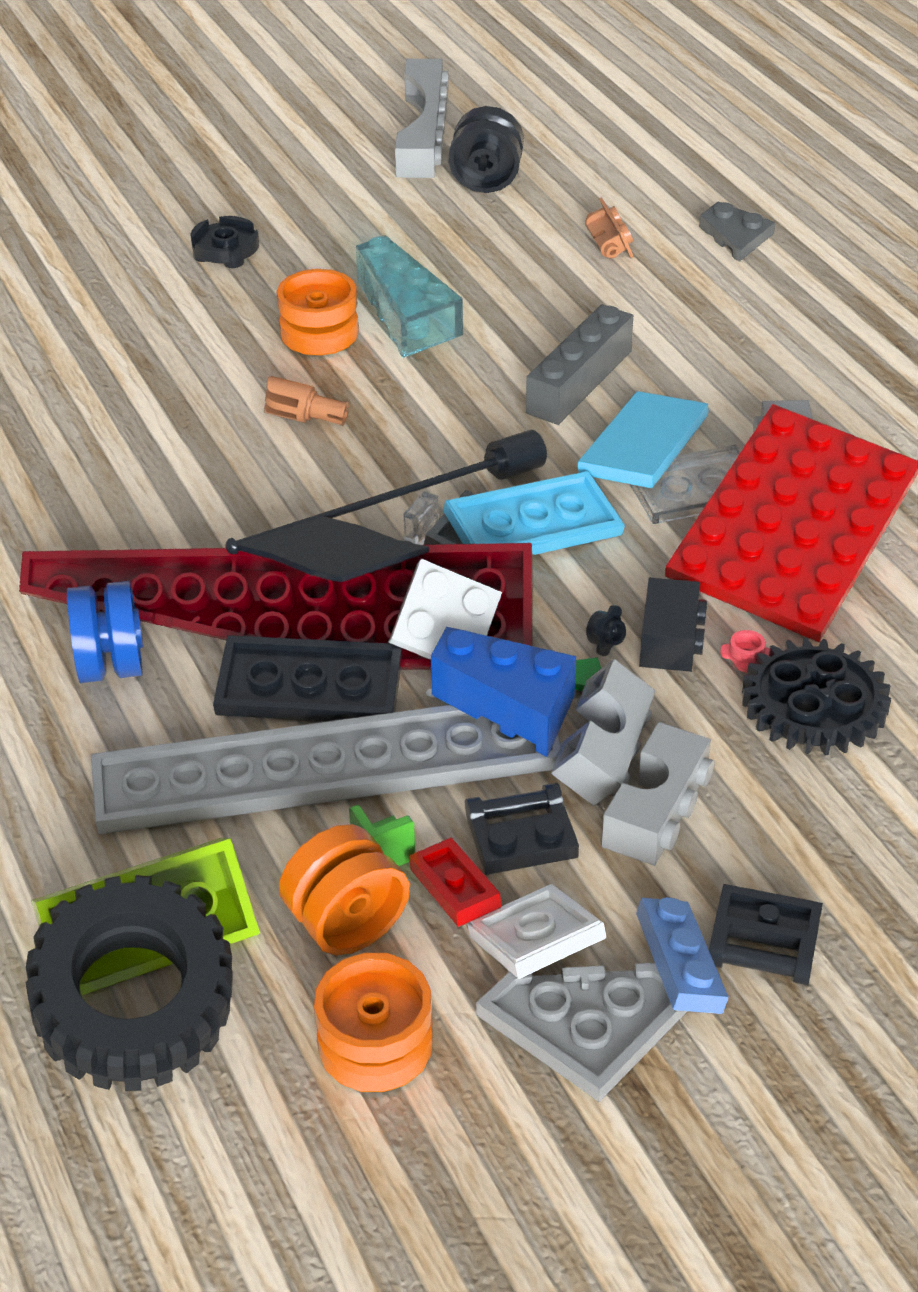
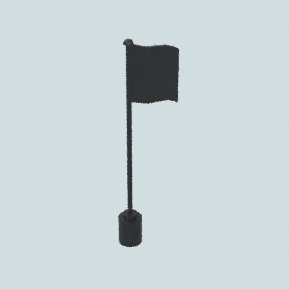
M527 430L498 439L487 445L484 461L243 539L235 541L234 538H229L226 541L225 548L230 554H237L238 551L273 559L312 576L344 582L428 553L429 546L397 540L366 527L333 518L486 468L500 480L540 468L546 463V445L541 435L535 430Z

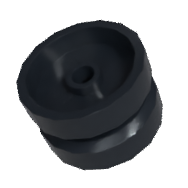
M491 106L474 108L461 117L455 127L448 159L451 172L461 185L472 191L490 193L500 191L512 183L519 171L525 138L519 122L512 114L501 108Z

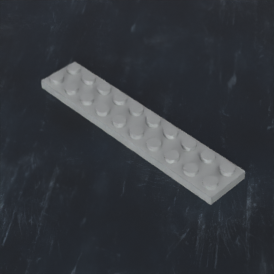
M451 705L94 753L91 754L95 822L99 835L550 771L553 769L560 751L561 742L557 735L550 753L546 757L535 751L536 745L521 736L516 734L513 738H510L501 733L500 725L483 716L475 719Z

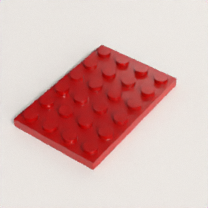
M772 404L667 563L665 577L673 580L700 582V592L820 643L917 477L918 460Z

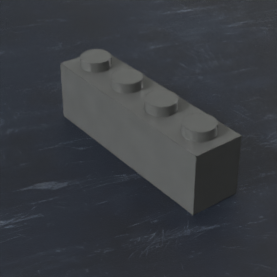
M601 304L527 375L526 414L559 425L632 351L634 315L621 311L617 307Z

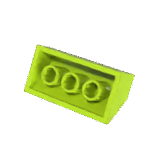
M218 838L31 900L38 925L40 926L44 922L52 925L50 911L61 900H66L69 904L75 902V891L88 884H91L93 889L96 890L105 887V878L120 876L121 883H135L136 875L152 876V885L162 887L164 881L167 880L181 886V897L187 899L190 894H195L206 903V917L210 914L217 916L223 926V939L229 941L230 944L260 934L231 838ZM132 947L112 951L99 958L87 969L80 981L81 996L173 963L165 956L144 948Z

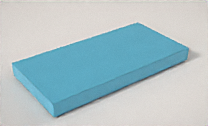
M637 391L578 461V473L589 471L592 477L653 488L708 416V403Z
M589 471L446 500L443 508L444 514L463 544L532 543L533 555L621 536L625 528V524Z

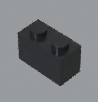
M649 577L639 667L692 672L693 655L703 654L705 629L696 628V625L705 626L707 600L699 599L700 582Z

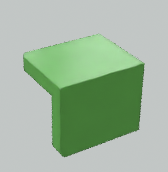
M359 804L349 808L350 824L366 829L380 845L384 855L390 857L398 866L409 862V855L415 853L414 822L410 816L396 819L393 815L371 823Z

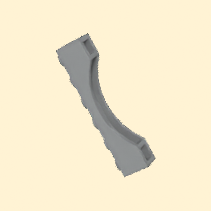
M406 59L405 101L413 105L421 114L408 127L397 132L395 144L396 177L435 178V167L442 164L447 89L449 86V72L443 71V59Z

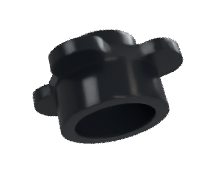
M611 605L608 612L596 611L587 623V639L590 643L597 645L596 651L602 656H607L611 648L622 643L626 637V626L621 620L622 609L617 605Z

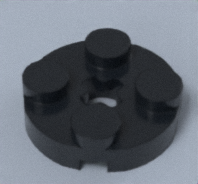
M220 216V223L210 225L207 219L198 223L192 229L190 236L193 257L198 262L224 263L228 268H238L244 264V259L252 256L259 248L258 230H254V224L250 220L242 217Z

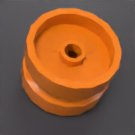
M330 269L303 270L289 275L279 284L277 304L280 312V336L282 342L288 348L305 355L320 356L337 353L348 348L356 341L359 333V322L356 312L358 304L357 288L354 280L346 274Z
M354 824L337 825L315 835L303 844L287 862L279 880V896L298 922L303 923L308 934L320 949L335 956L357 952L370 946L382 937L399 919L409 900L410 883L404 872L390 857L384 855L380 845L366 829Z
M389 953L358 954L341 960L326 971L315 989L314 1015L317 1027V1046L325 1070L340 1084L360 1092H386L406 1085L423 1072L432 1055L433 1041L431 989L423 972L408 960Z

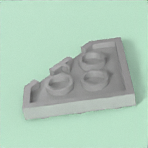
M655 963L635 964V970L605 972L604 966L562 968V974L532 976V973L520 979L509 972L476 1002L478 1017L598 1102L688 1012L673 1010Z

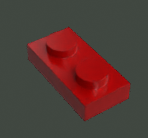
M452 837L409 855L410 870L457 927L501 908L500 892Z

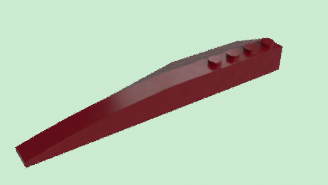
M532 543L424 545L429 546L428 553L344 582L312 576L273 559L238 551L237 554H230L226 548L22 551L19 592L24 595L67 604V588L90 585L97 594L100 612L105 611L104 589L107 583L130 580L135 608L139 609L140 621L221 640H226L227 635L370 643H389L417 564L423 559L502 592L487 636L533 646ZM402 648L401 670H431V659Z

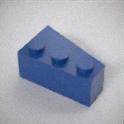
M446 626L431 654L432 695L475 719L483 716L500 725L501 733L510 738H513L516 734L536 745V752L548 757L575 697L576 656Z

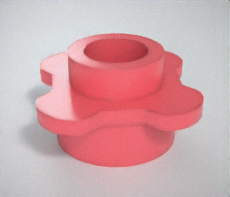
M741 630L732 635L730 644H723L721 646L720 654L723 658L733 661L739 671L747 673L749 663L756 664L757 654L762 653L769 656L770 648L765 647L766 641L758 632Z

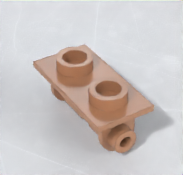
M599 198L603 208L587 215L585 220L587 229L590 231L604 257L615 258L626 250L630 258H633L634 256L628 244L634 242L626 224L622 222L615 206L608 208L603 198Z

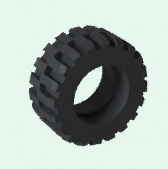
M142 875L135 876V883H121L120 876L105 878V887L94 890L92 885L88 884L76 890V901L72 904H69L66 900H61L50 911L52 925L44 922L37 929L33 937L35 948L28 951L25 966L28 978L25 983L32 1023L37 1036L43 1038L44 1049L53 1061L63 1059L66 1072L78 1080L88 1073L92 1075L93 1086L109 1090L112 1081H121L125 1083V1091H140L141 1081L154 1078L156 1086L159 1087L173 1081L172 1070L180 1067L183 1072L188 1073L199 1064L200 1052L202 1050L204 1052H211L219 1040L220 1027L226 1026L230 1013L233 980L230 943L223 939V926L217 916L210 914L206 917V903L195 894H190L187 899L181 897L180 885L166 880L162 887L152 885V876ZM133 947L155 951L169 959L180 971L181 987L176 996L160 1010L144 1017L121 1019L107 1016L88 1005L80 993V981L87 969L102 956L118 949Z

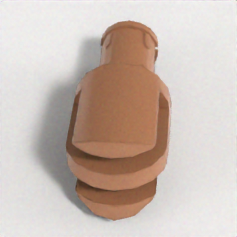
M274 376L268 377L264 413L302 423L315 418L344 426L349 410H346L349 408V402L319 396L317 391H315V387Z

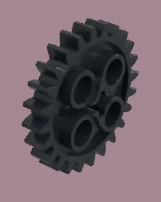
M804 638L802 647H797L793 642L787 640L784 651L772 645L770 646L769 656L759 653L757 654L756 664L749 663L747 675H744L742 706L748 707L747 719H757V731L771 729L770 741L773 742L782 737L786 738V749L790 750L797 743L803 744L805 754H809L813 746H820L823 754L829 755L830 746L836 745L840 751L847 753L849 742L861 748L864 746L865 736L875 739L878 728L885 727L891 703V697H889L890 684L883 683L885 676L883 671L873 672L875 664L873 660L860 662L861 651L857 650L849 655L844 653L845 644L841 643L835 649L828 648L826 639H822L819 646H812L809 639Z

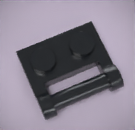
M558 783L543 785L542 790L490 800L482 801L480 797L465 799L467 821L485 875L578 858L579 843L565 809L562 792ZM546 809L547 814L488 825L486 819Z
M723 884L709 946V952L715 966L722 968L723 963L794 977L793 983L809 986L823 903ZM728 937L799 951L798 957L727 943Z

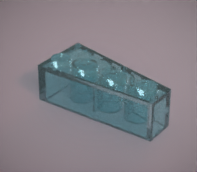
M386 235L374 237L368 242L356 245L358 283L371 305H375L377 308V316L380 321L386 323L388 334L392 341L397 342L398 351L402 358L463 335L462 297Z

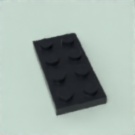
M227 635L213 702L215 715L336 721L394 713L396 711L403 657L402 648L390 643Z

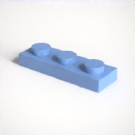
M669 897L662 899L641 898L636 915L673 1010L723 1014L729 997L689 903Z

